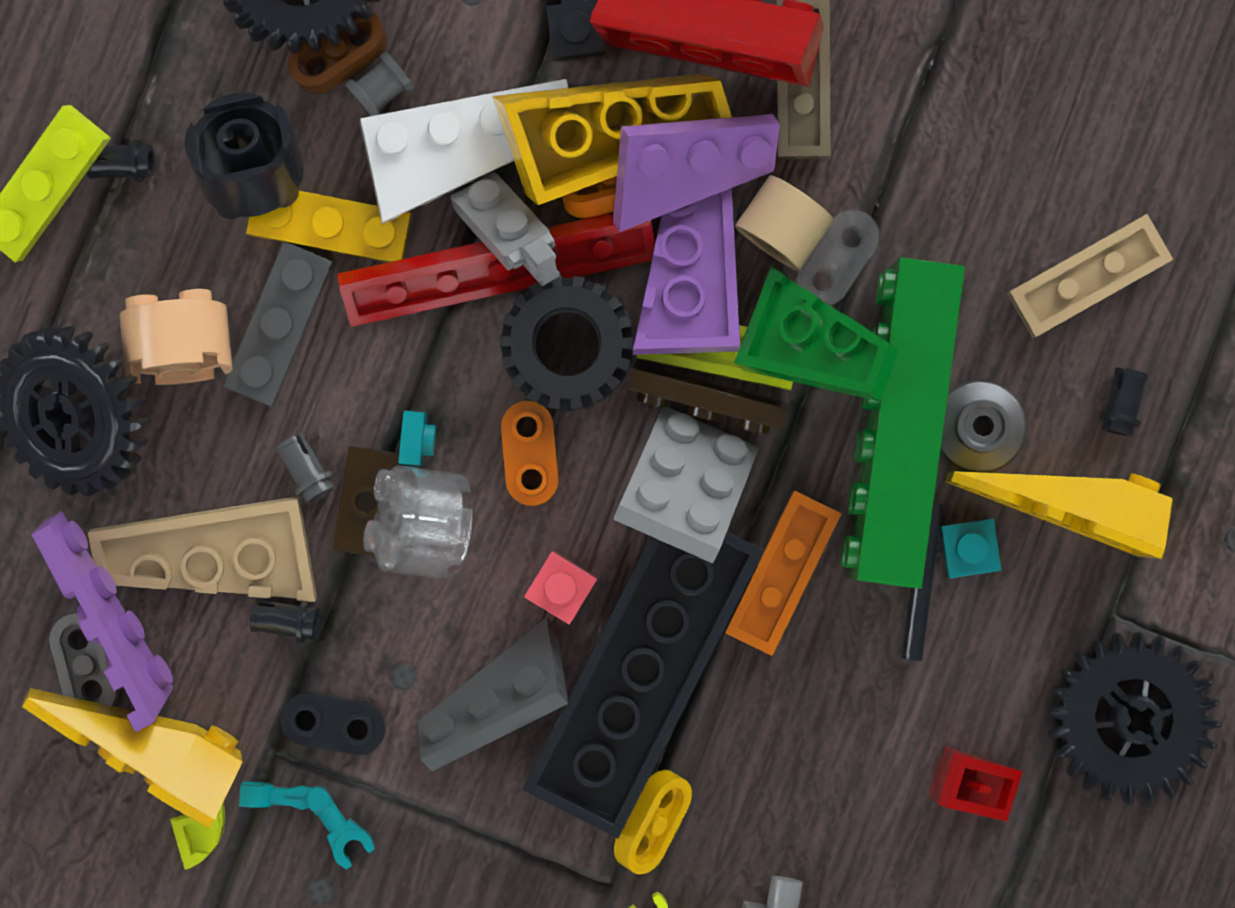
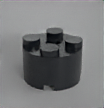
M245 92L220 97L204 107L205 115L195 126L191 122L186 131L185 150L203 195L216 208L218 214L227 219L254 217L293 204L299 196L298 187L303 178L304 162L291 123L284 109L277 103L274 106L265 102L261 95Z

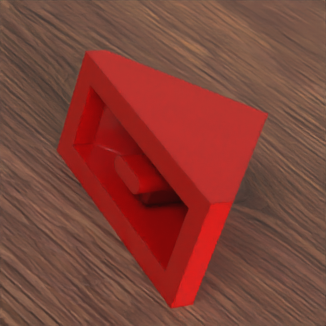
M944 746L929 797L938 805L946 808L1008 821L1023 771Z

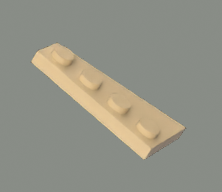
M299 496L95 528L88 532L94 563L97 567L103 566L109 572L116 586L163 590L177 588L212 594L226 592L248 594V597L271 598V596L297 598V601L316 602L317 599Z

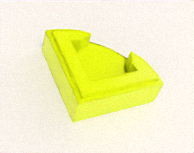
M224 802L210 828L203 826L185 814L170 819L185 870L202 862L218 845L225 827L226 814Z

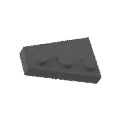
M547 617L417 721L420 760L431 771L568 704L558 631Z

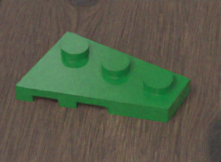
M771 266L734 363L744 371L880 402L898 351L890 343L844 313H840L823 302L818 296L805 288L803 289Z

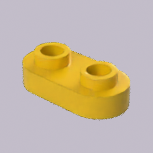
M661 770L649 777L619 838L615 840L614 856L618 863L633 873L641 875L650 872L661 862L691 803L692 789L688 781L670 770Z

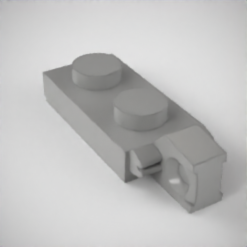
M496 172L487 175L450 196L455 212L507 270L516 269L524 265L542 286L560 276V272L555 264L556 254L552 251V248L556 245L553 237L550 235V231Z

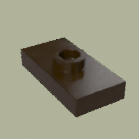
M349 446L332 550L386 558L401 464H398V453Z

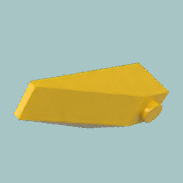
M953 471L947 472L944 482L1138 557L1162 559L1165 551L1173 498L1158 493L1161 486L1160 483L1131 473L1129 480L1126 481L1124 479Z
M33 688L29 689L22 704L24 709L73 742L82 746H88L90 741H93L99 745L97 753L106 760L105 763L119 773L124 771L130 774H134L135 771L145 776V782L150 785L147 789L149 793L207 828H210L243 762L241 751L235 748L238 741L229 733L213 725L206 731L196 724L157 716L154 723L135 732L127 717L133 710Z

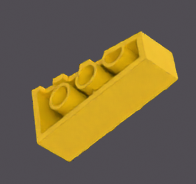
M704 73L492 96L525 194L537 205L617 176L621 127L732 117L721 80Z

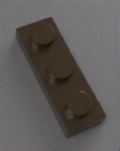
M637 363L634 364L628 385L629 390L638 392L636 399L640 402L658 407H667L668 400L689 405L687 413L713 421L718 420L719 413L740 419L739 427L761 434H769L770 427L782 430L788 410L786 402Z

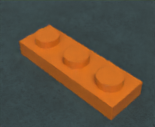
M792 491L724 633L773 656L842 513L797 491Z

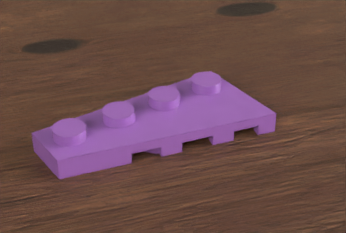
M60 511L44 520L31 535L63 596L68 599L76 596L80 603V606L77 607L78 624L88 642L101 643L106 653L105 658L108 669L103 672L113 691L123 687L129 696L135 711L128 714L127 717L133 729L137 732L155 722L173 689L171 671L163 658L159 655L153 656L144 642V629L136 615L129 610L125 612L115 596L117 589L109 572L103 566L97 567L86 550L88 549V541L80 526L74 521L69 522L63 512Z

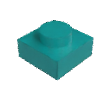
M403 411L398 464L424 466V456H434L437 427L436 425L428 424L429 414Z
M994 519L940 526L947 578L1002 571Z

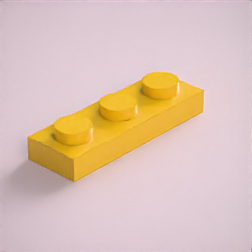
M299 191L298 198L290 206L277 208L263 215L249 217L246 234L253 237L278 242L285 241L293 245L388 263L404 259L412 214L411 212L403 213L398 218L382 225L378 206Z

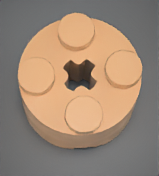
M185 290L179 293V299L158 301V297L155 295H136L125 299L126 310L122 311L119 315L123 358L126 359L124 363L125 378L137 376L138 380L135 383L141 384L140 374L154 375L155 385H174L214 379V368L221 367L225 375L233 370L227 307L221 302L213 301L210 290Z

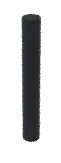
M933 503L922 589L910 588L901 657L904 659L922 661L942 504Z

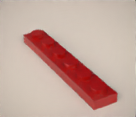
M614 213L547 227L555 241L556 246L552 248V251L556 254L555 264L560 272V276L562 278L580 277L652 261L655 239L651 220L621 232L613 223ZM483 242L337 274L339 289L351 327L526 289L538 282L524 265L516 269L507 270Z

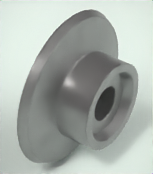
M972 380L955 386L948 392L940 449L941 454L952 465L966 472L990 473L1005 467L1018 455L1026 437V417L1020 402L1007 388L988 380ZM979 416L985 417L990 423V430L985 436H979L973 429L974 420Z

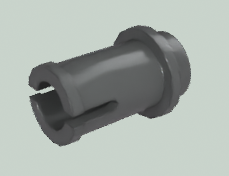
M304 432L299 433L297 436L294 435L276 446V453L280 455L298 487L294 491L297 497L303 496L306 503H311L334 489L330 481L333 478V474L331 471H324Z

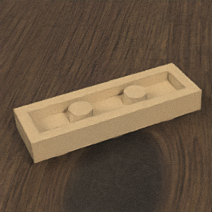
M1146 214L1009 291L1007 295L1033 339L1172 261L1173 258L1150 217Z

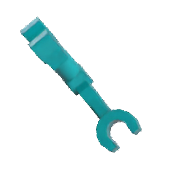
M242 781L240 785V807L266 808L272 805L292 806L300 810L310 808L329 831L327 838L336 862L344 869H348L353 863L344 851V846L348 841H360L368 854L375 848L372 836L351 818L345 819L335 805L329 791L323 786L274 787L270 783Z

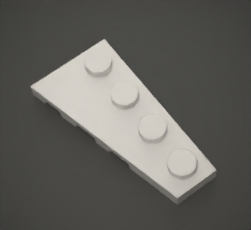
M562 79L360 118L361 132L382 225L398 218L403 213L436 200L444 194L469 182L472 183L514 161L492 96L568 88L567 80Z

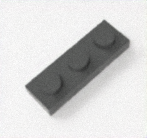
M285 241L283 242L232 363L233 370L228 373L223 387L268 406H275L332 271L334 262Z

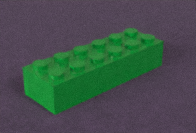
M900 257L889 269H885L884 274H879L875 305L883 306L882 321L878 322L877 326H872L871 332L890 343L898 351L880 402L866 398L861 399V409L869 410L867 429H863V431L858 430L854 450V462H861L862 469L860 482L851 483L847 502V514L855 515L853 536L844 535L840 554V566L848 568L847 578L922 589L965 266Z

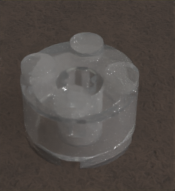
M397 465L391 470L381 469L378 472L374 484L375 499L379 501L378 511L375 514L374 520L368 521L365 527L364 549L366 552L375 553L377 564L382 571L439 579H449L453 576L447 570L450 566L460 567L468 548L472 529V508L463 507L462 492L471 493L465 476L457 473Z

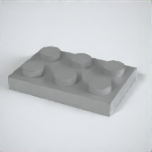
M662 407L613 520L713 563L725 538L759 447L698 421L687 414L680 413L669 407Z

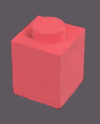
M553 550L524 598L570 625L598 577Z

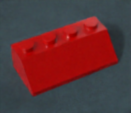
M598 0L590 19L591 25L607 46L810 87L824 29L820 14L813 13L814 7L795 0H783L782 6L763 3L762 0Z

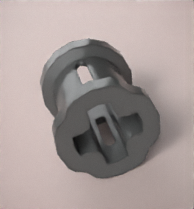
M386 51L379 56L380 63L357 82L350 80L345 84L370 116L380 115L379 110L402 91L409 93L415 88L410 79Z

